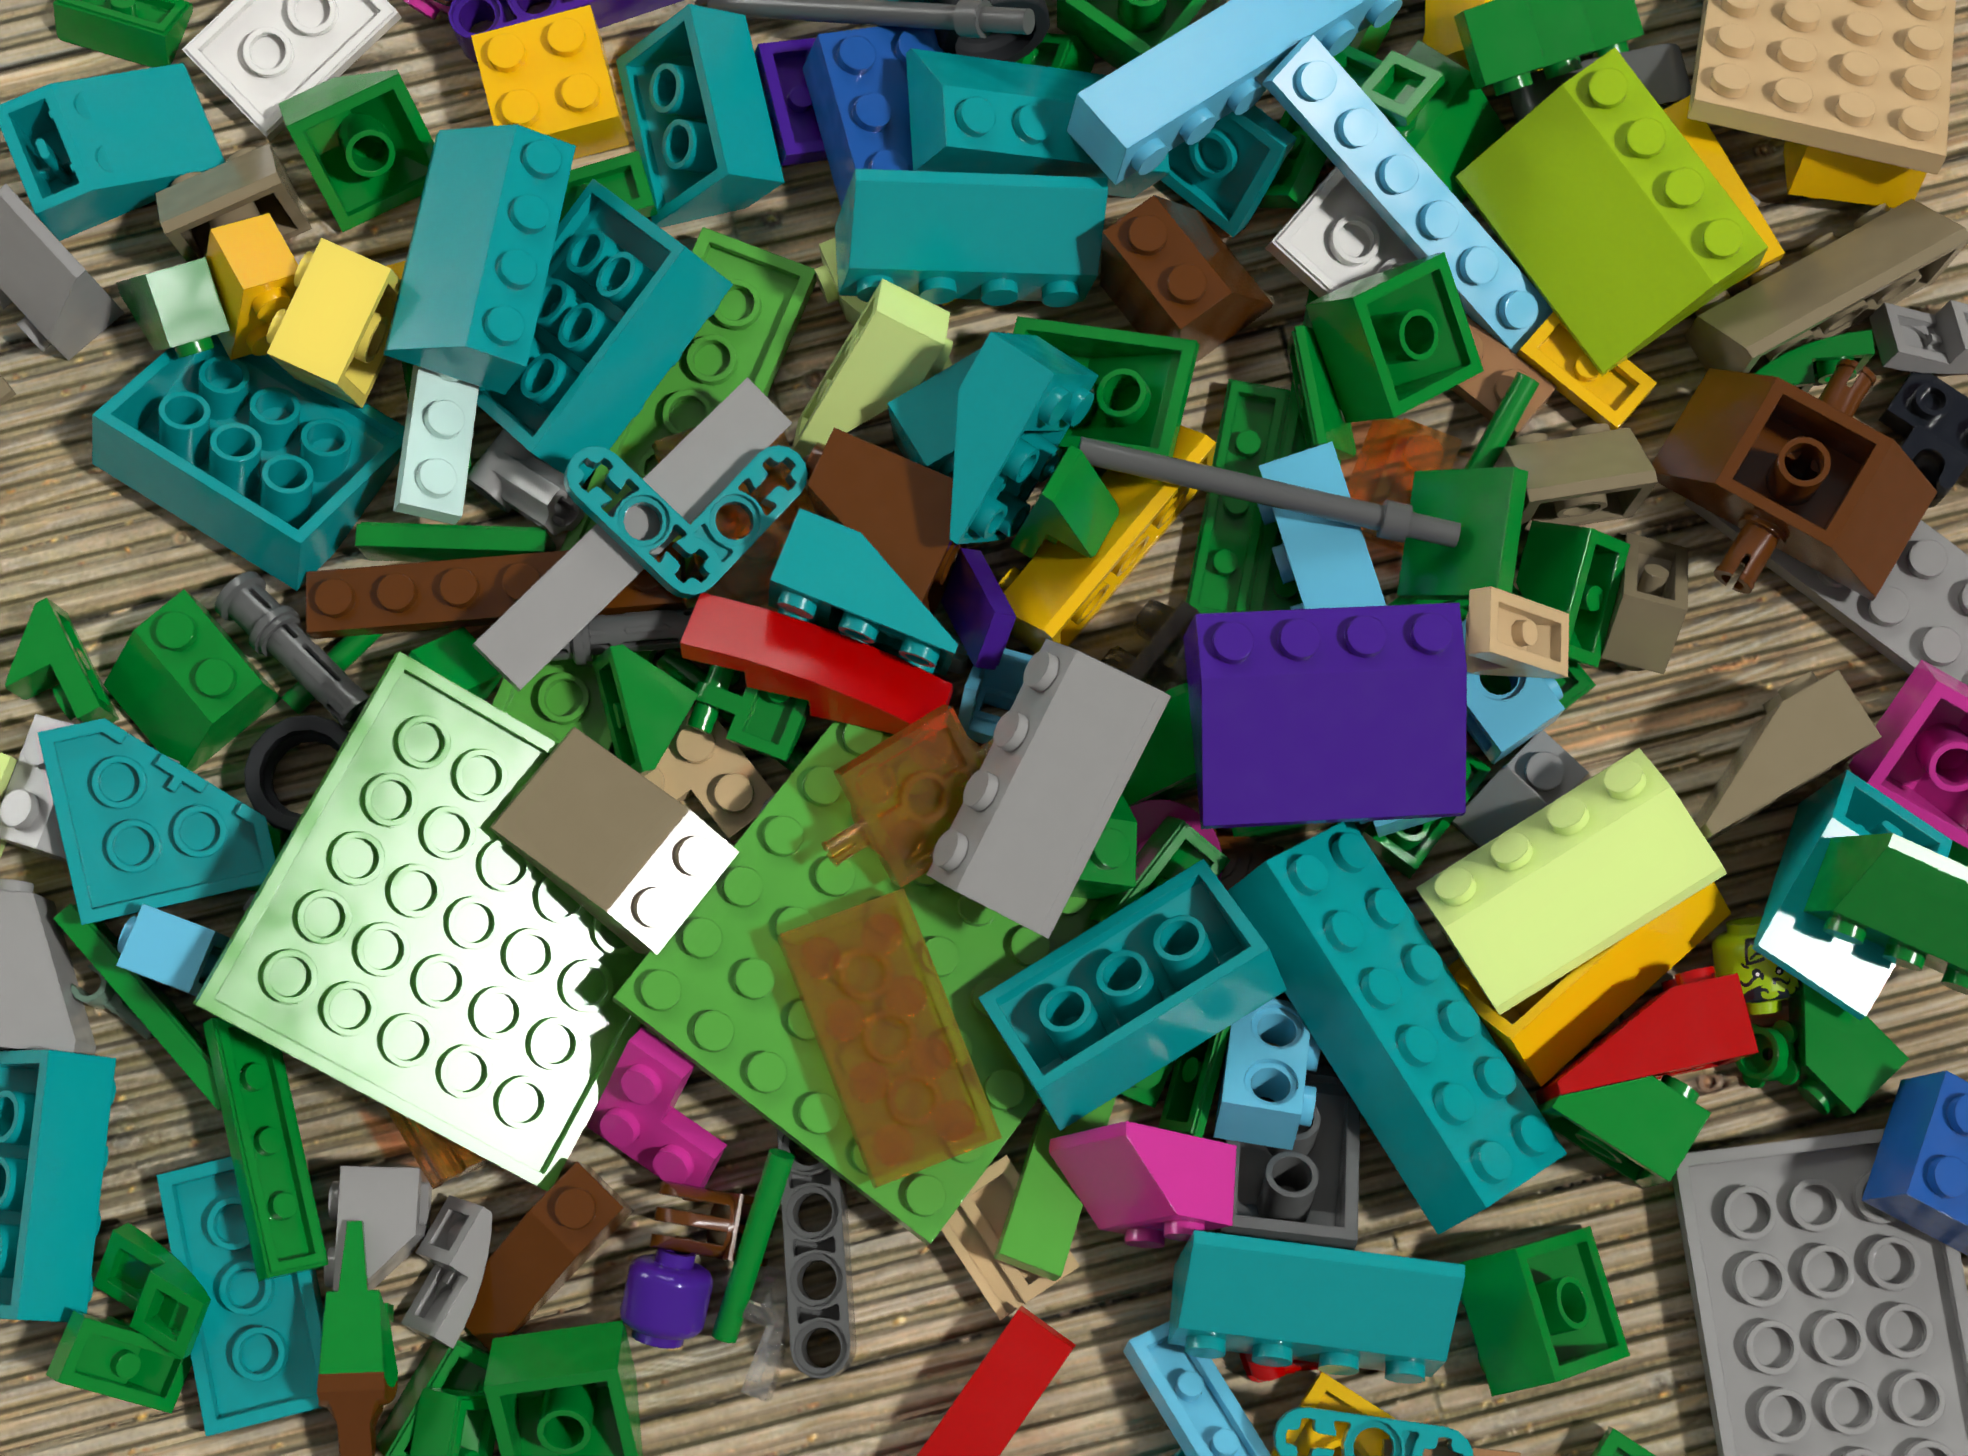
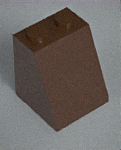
M1153 195L1102 232L1100 286L1137 332L1197 340L1200 346L1196 362L1269 311L1273 306L1270 299L1198 210Z
M834 427L826 445L818 442L812 449L806 462L807 479L809 480L807 483L808 495L811 497L815 514L861 532L935 617L960 547L967 548L968 544L957 545L950 540L953 478Z

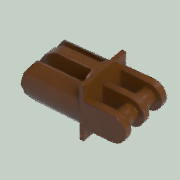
M662 1181L659 1189V1194L714 1205L710 1216L656 1207L655 1221L707 1230V1243L694 1241L691 1238L651 1233L650 1247L734 1261L737 1254L734 1253L737 1233H743L745 1225L739 1224L742 1205L752 1206L754 1197ZM763 1258L761 1266L767 1267L768 1259Z

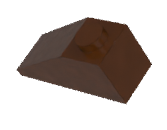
M577 1161L527 1212L487 1260L482 1283L465 1327L489 1351L491 1350L493 1338L515 1335L626 1221L634 1210L589 1165Z

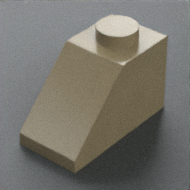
M1627 532L1624 542L1630 544L1601 658L1613 661L1618 666L1630 671L1649 670L1664 674L1688 611V548Z

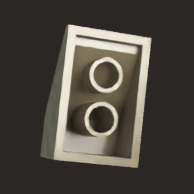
M1839 670L1834 671L1819 681L1814 673L1810 671L1780 689L1778 695L1762 705L1767 715L1751 728L1694 819L1707 842L1846 763L1882 737Z
M575 727L571 728L489 827L491 831L636 953L648 954L652 951L657 955L739 853L737 849L689 808Z

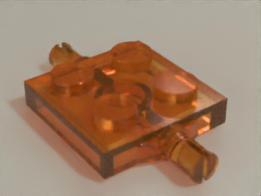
M943 704L833 771L851 804L854 824L827 841L821 842L823 850L828 852L826 855L832 864L837 867L843 861L869 847L878 855L892 883L900 888L929 871L933 863L934 848L939 838L950 829L963 803V793L966 784L972 775L980 770L994 742L993 738L981 746L976 744L967 736L953 707Z

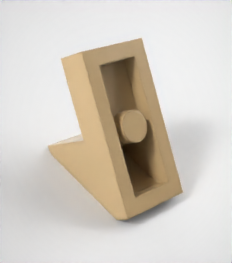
M1492 586L1469 590V612L1466 616L1465 644L1467 672L1477 675L1553 679L1568 677L1569 613Z

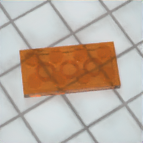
M904 888L781 933L778 936V942L874 1189L1002 1138Z

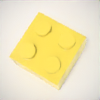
M321 238L315 252L308 251L297 267L294 285L298 288L288 309H280L269 326L267 343L271 345L267 354L295 379L359 408H363L387 357L383 354L401 280L391 268Z

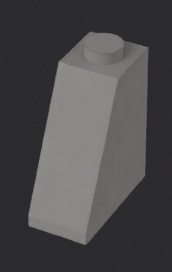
M0 879V1051L57 1050L95 1055L96 1044L84 1003L76 999L71 993V984L79 985L63 930L53 919L58 914L55 902L33 893V883Z

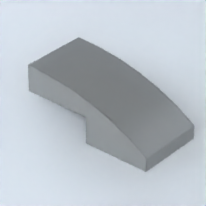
M1950 300L1933 315L1884 302L1869 317L1883 367L1918 373L1968 374V304Z
M451 1195L448 1196L416 1251L418 1255L434 1264V1267L403 1318L402 1325L423 1337L452 1349L454 1348L466 1325L482 1283L491 1240V1211L481 1205Z

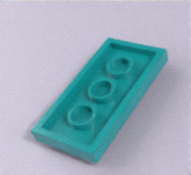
M232 1157L157 1175L171 1254L180 1260L196 1277L211 1298L190 1354L206 1437L324 1408L319 1407L317 1395L324 1308L316 1269L258 1282Z

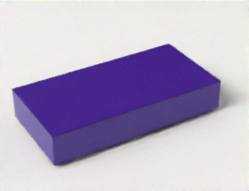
M960 547L941 603L974 667L995 670L996 666L1000 663L1016 620V615L981 551Z

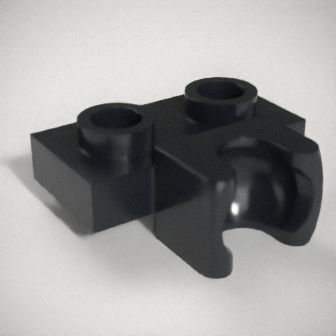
M1911 372L1878 420L1905 437L1899 446L1937 491L1928 507L1933 508L1947 495L1960 475L1968 479V397L1931 373Z

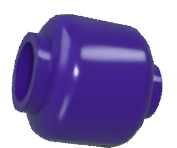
M657 1248L656 1254L642 1255L631 1262L621 1301L620 1315L622 1321L632 1329L631 1335L636 1341L653 1347L675 1349L682 1347L685 1339H691L702 1332L713 1288V1279L707 1269L695 1262L696 1254Z

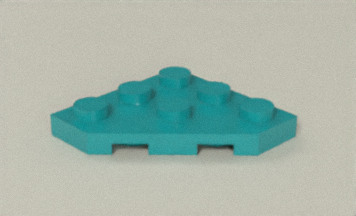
M105 718L37 732L81 925L137 913L140 911L142 904L159 908L263 883L275 862L265 816Z

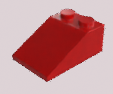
M1709 966L1674 975L1675 979L1662 982V993L1643 1003L1536 1091L1538 1105L1561 1095L1654 1076L1657 1079H1662L1663 1075L1676 1076L1723 1066L1758 1053L1738 973L1717 977L1715 967Z

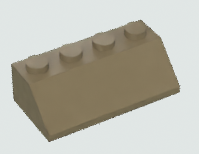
M1910 199L1890 210L1886 203L1881 204L1858 218L1853 224L1856 229L1837 239L1833 232L1828 233L1804 248L1800 253L1803 258L1786 268L1783 267L1780 261L1765 267L1748 280L1747 283L1750 286L1748 289L1733 297L1729 295L1728 291L1722 292L1695 311L1697 318L1684 337L1706 372L1709 368L1754 374L1769 362L1789 351L1817 340L1840 335L1869 319L1884 302L1894 305L1934 283L1968 243V231L1962 225L1914 199Z

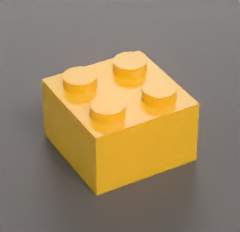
M591 5L471 35L494 126L517 124L576 146L573 159L629 145L604 45Z

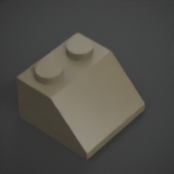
M269 143L259 148L247 147L238 150L227 159V162L205 172H190L181 175L171 183L170 187L155 193L159 220L164 234L187 262L206 257L210 229L270 213L285 241L312 229L289 175Z
M1605 423L1580 427L1572 432L1571 437L1548 440V436L1545 433H1533L1517 437L1510 441V446L1504 447L1495 465L1496 467H1517L1528 471L1520 535L1529 533L1532 521L1579 526L1633 517L1658 483L1655 468L1631 428L1610 430L1609 425Z

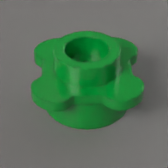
M1778 1020L1772 1027H1760L1757 1024H1751L1759 1052L1735 1061L1739 1071L1742 1073L1743 1081L1751 1088H1762L1769 1081H1778L1782 1085L1794 1084L1801 1074L1800 1064L1795 1060L1794 1042L1798 1037V1032L1794 1024L1787 1020ZM1769 1048H1771L1773 1051V1057L1771 1060H1768Z

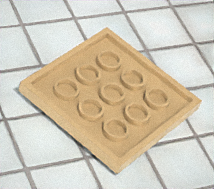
M1704 0L1687 118L1938 175L1947 156L1956 0Z

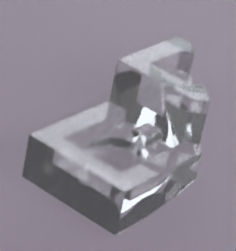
M767 1265L753 1301L749 1300L742 1318L766 1328L741 1392L765 1402L772 1400L780 1376L789 1325L786 1272Z

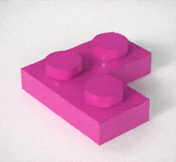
M641 1027L628 1041L587 1127L663 1181L701 1188L706 1186L727 1144L674 1108L695 1064Z

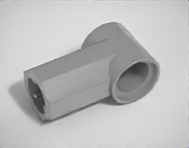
M505 429L501 431L468 472V484L492 504L506 513L514 509L526 519L544 528L554 536L566 530L573 531L586 515L567 494L563 481L564 475L532 454Z

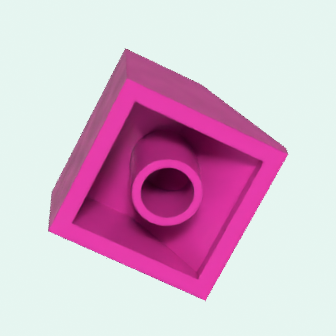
M1921 659L1875 726L1882 737L1858 753L1848 766L1853 774L1951 840L1968 849V685Z
M1129 1121L1050 1139V1155L1100 1230L1125 1234L1126 1245L1139 1248H1162L1165 1246V1238L1188 1241L1194 1230L1207 1231L1230 1227L1233 1224L1237 1145Z

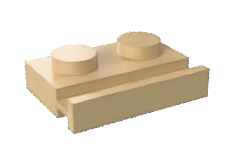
M1007 1155L985 1170L941 1230L1000 1321L1020 1308L1021 1305L1023 1306L1080 1267L1069 1250L1062 1276L1057 1281H1052L994 1259L1020 1176Z

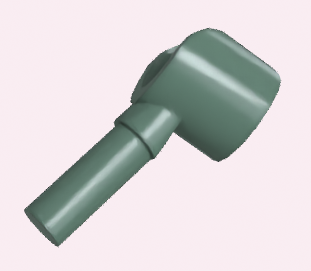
M88 965L92 971L100 976V987L97 992L90 995L81 987L71 984V993L74 997L96 1009L107 1008L114 1015L117 1014L146 1040H149L153 1034L93 965Z

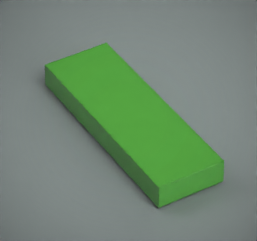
M1116 1097L1061 1131L1042 1104L994 1259L1052 1281H1057L1062 1276L1083 1204L1050 1155V1139L1107 1126Z

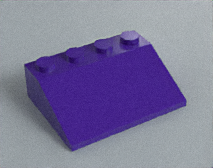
M1459 602L1195 614L1183 638L1201 829L1463 816L1466 813L1467 663Z

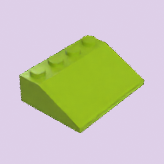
M1615 47L1558 87L1455 177V181L1601 376L1611 371L1757 269L1768 249V246Z

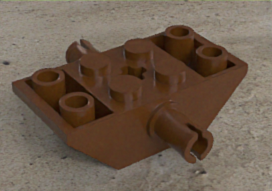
M1850 359L1839 360L1833 375L1819 398L1810 395L1779 377L1713 368L1708 369L1652 462V465L1655 468L1659 484L1741 529L1722 562L1714 570L1716 579L1725 586L1739 564H1742L1744 569L1732 590L1744 594L1751 593L1760 573L1775 548L1871 601L1878 595L1937 491L1894 439L1853 418L1868 390L1876 382L1875 374L1868 367L1864 366L1852 387H1848L1847 382L1859 362ZM1792 468L1803 473L1801 480L1789 473Z

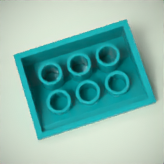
M592 179L558 225L527 368L506 394L479 386L477 405L532 454L564 474L574 454L583 448L599 446L610 450L631 420L641 412L646 400L670 368L679 361L683 351L706 320L716 312L721 300L733 286V283L595 179ZM584 463L579 466L584 473L580 486H583L595 470V468L587 467Z
M217 334L211 336L215 348L178 358L175 348H168L92 414V464L297 591L306 582V572L317 571L337 551L400 461L405 426L367 403L364 404L363 408H359L295 379L268 354L263 356L250 354L230 360Z

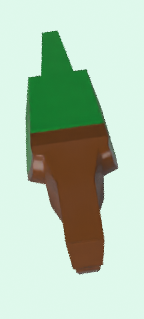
M347 1221L338 1291H326L322 1320L317 1385L319 1407L328 1408L337 1423L340 1456L376 1455V1425L384 1410V1405L390 1404L395 1399L398 1387V1370L390 1323L394 1322V1305L383 1302L380 1290L368 1289L363 1221Z

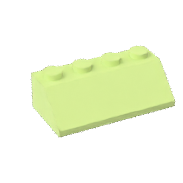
M1638 748L1422 883L1416 889L1440 930L1500 1016L1727 873L1671 785L1642 750Z

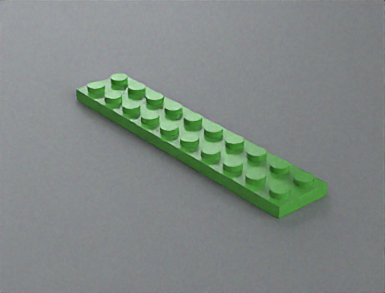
M702 227L692 252L733 283V286L721 300L716 312L706 320L683 351L679 361L670 368L646 400L641 412L631 420L610 448V451L617 454L643 479L747 377L768 396L816 285L817 278L814 268ZM600 464L596 468L586 491L589 492L597 486L612 498L611 502L602 508L608 513L632 489L624 484L622 490L617 495L604 481L609 470L606 466ZM587 514L573 531H568L560 551L570 550L596 525ZM678 535L672 542L677 541L682 537ZM696 553L687 559L685 558L686 581L689 579L698 558ZM657 650L635 653L652 663ZM593 655V660L599 655ZM573 659L550 661L519 692L503 678L492 703L493 706L558 744L571 728L575 727L610 753L613 752L614 746L592 661H587V665H576Z

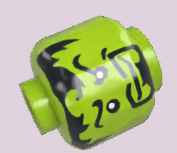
M1762 916L1730 920L1726 922L1727 931L1719 934L1712 941L1716 975L1721 977L1738 973L1749 1015H1763L1781 1011V1000L1797 994L1801 985L1800 980L1752 949Z

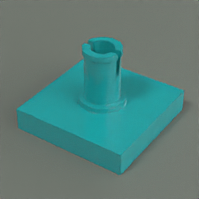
M1255 105L1241 115H1235L1234 112H1231L1218 120L1212 130L1197 143L1188 145L1186 142H1183L1169 151L1170 173L1163 177L1161 181L1230 236L1235 237L1246 228L1297 138Z

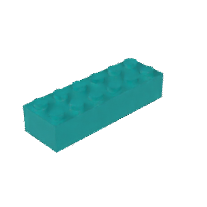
M1341 822L1262 863L1228 890L1231 897L1270 948L1287 989L1284 992L1438 1235L1488 1208L1567 1154L1354 822Z

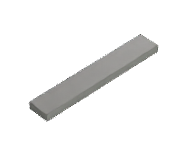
M747 377L643 480L690 524L753 458L769 447L792 422ZM631 490L623 499L634 493V491ZM621 501L607 513L609 516L612 517ZM638 505L631 507L625 513L624 525L630 536L642 541L651 540L657 536L660 529V521L654 510L648 506ZM596 524L472 646L519 692L644 568ZM672 529L666 541L651 552L650 555L656 558L679 534Z

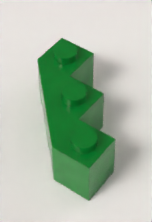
M1494 0L1464 10L1454 16L1475 89L1478 90L1493 85L1496 96L1532 85L1531 72L1543 69L1546 80L1582 69L1580 60L1582 56L1591 54L1592 59L1599 58L1614 47L1619 53L1630 51L1627 41L1644 35L1635 0Z

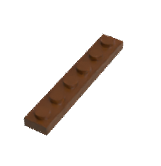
M674 541L655 559L659 562L666 551L669 552L680 564L679 570L675 573L676 577L685 583V558L672 547L676 542ZM569 550L306 572V633L313 639L493 625ZM644 569L598 615L687 609V599L677 597L667 591Z

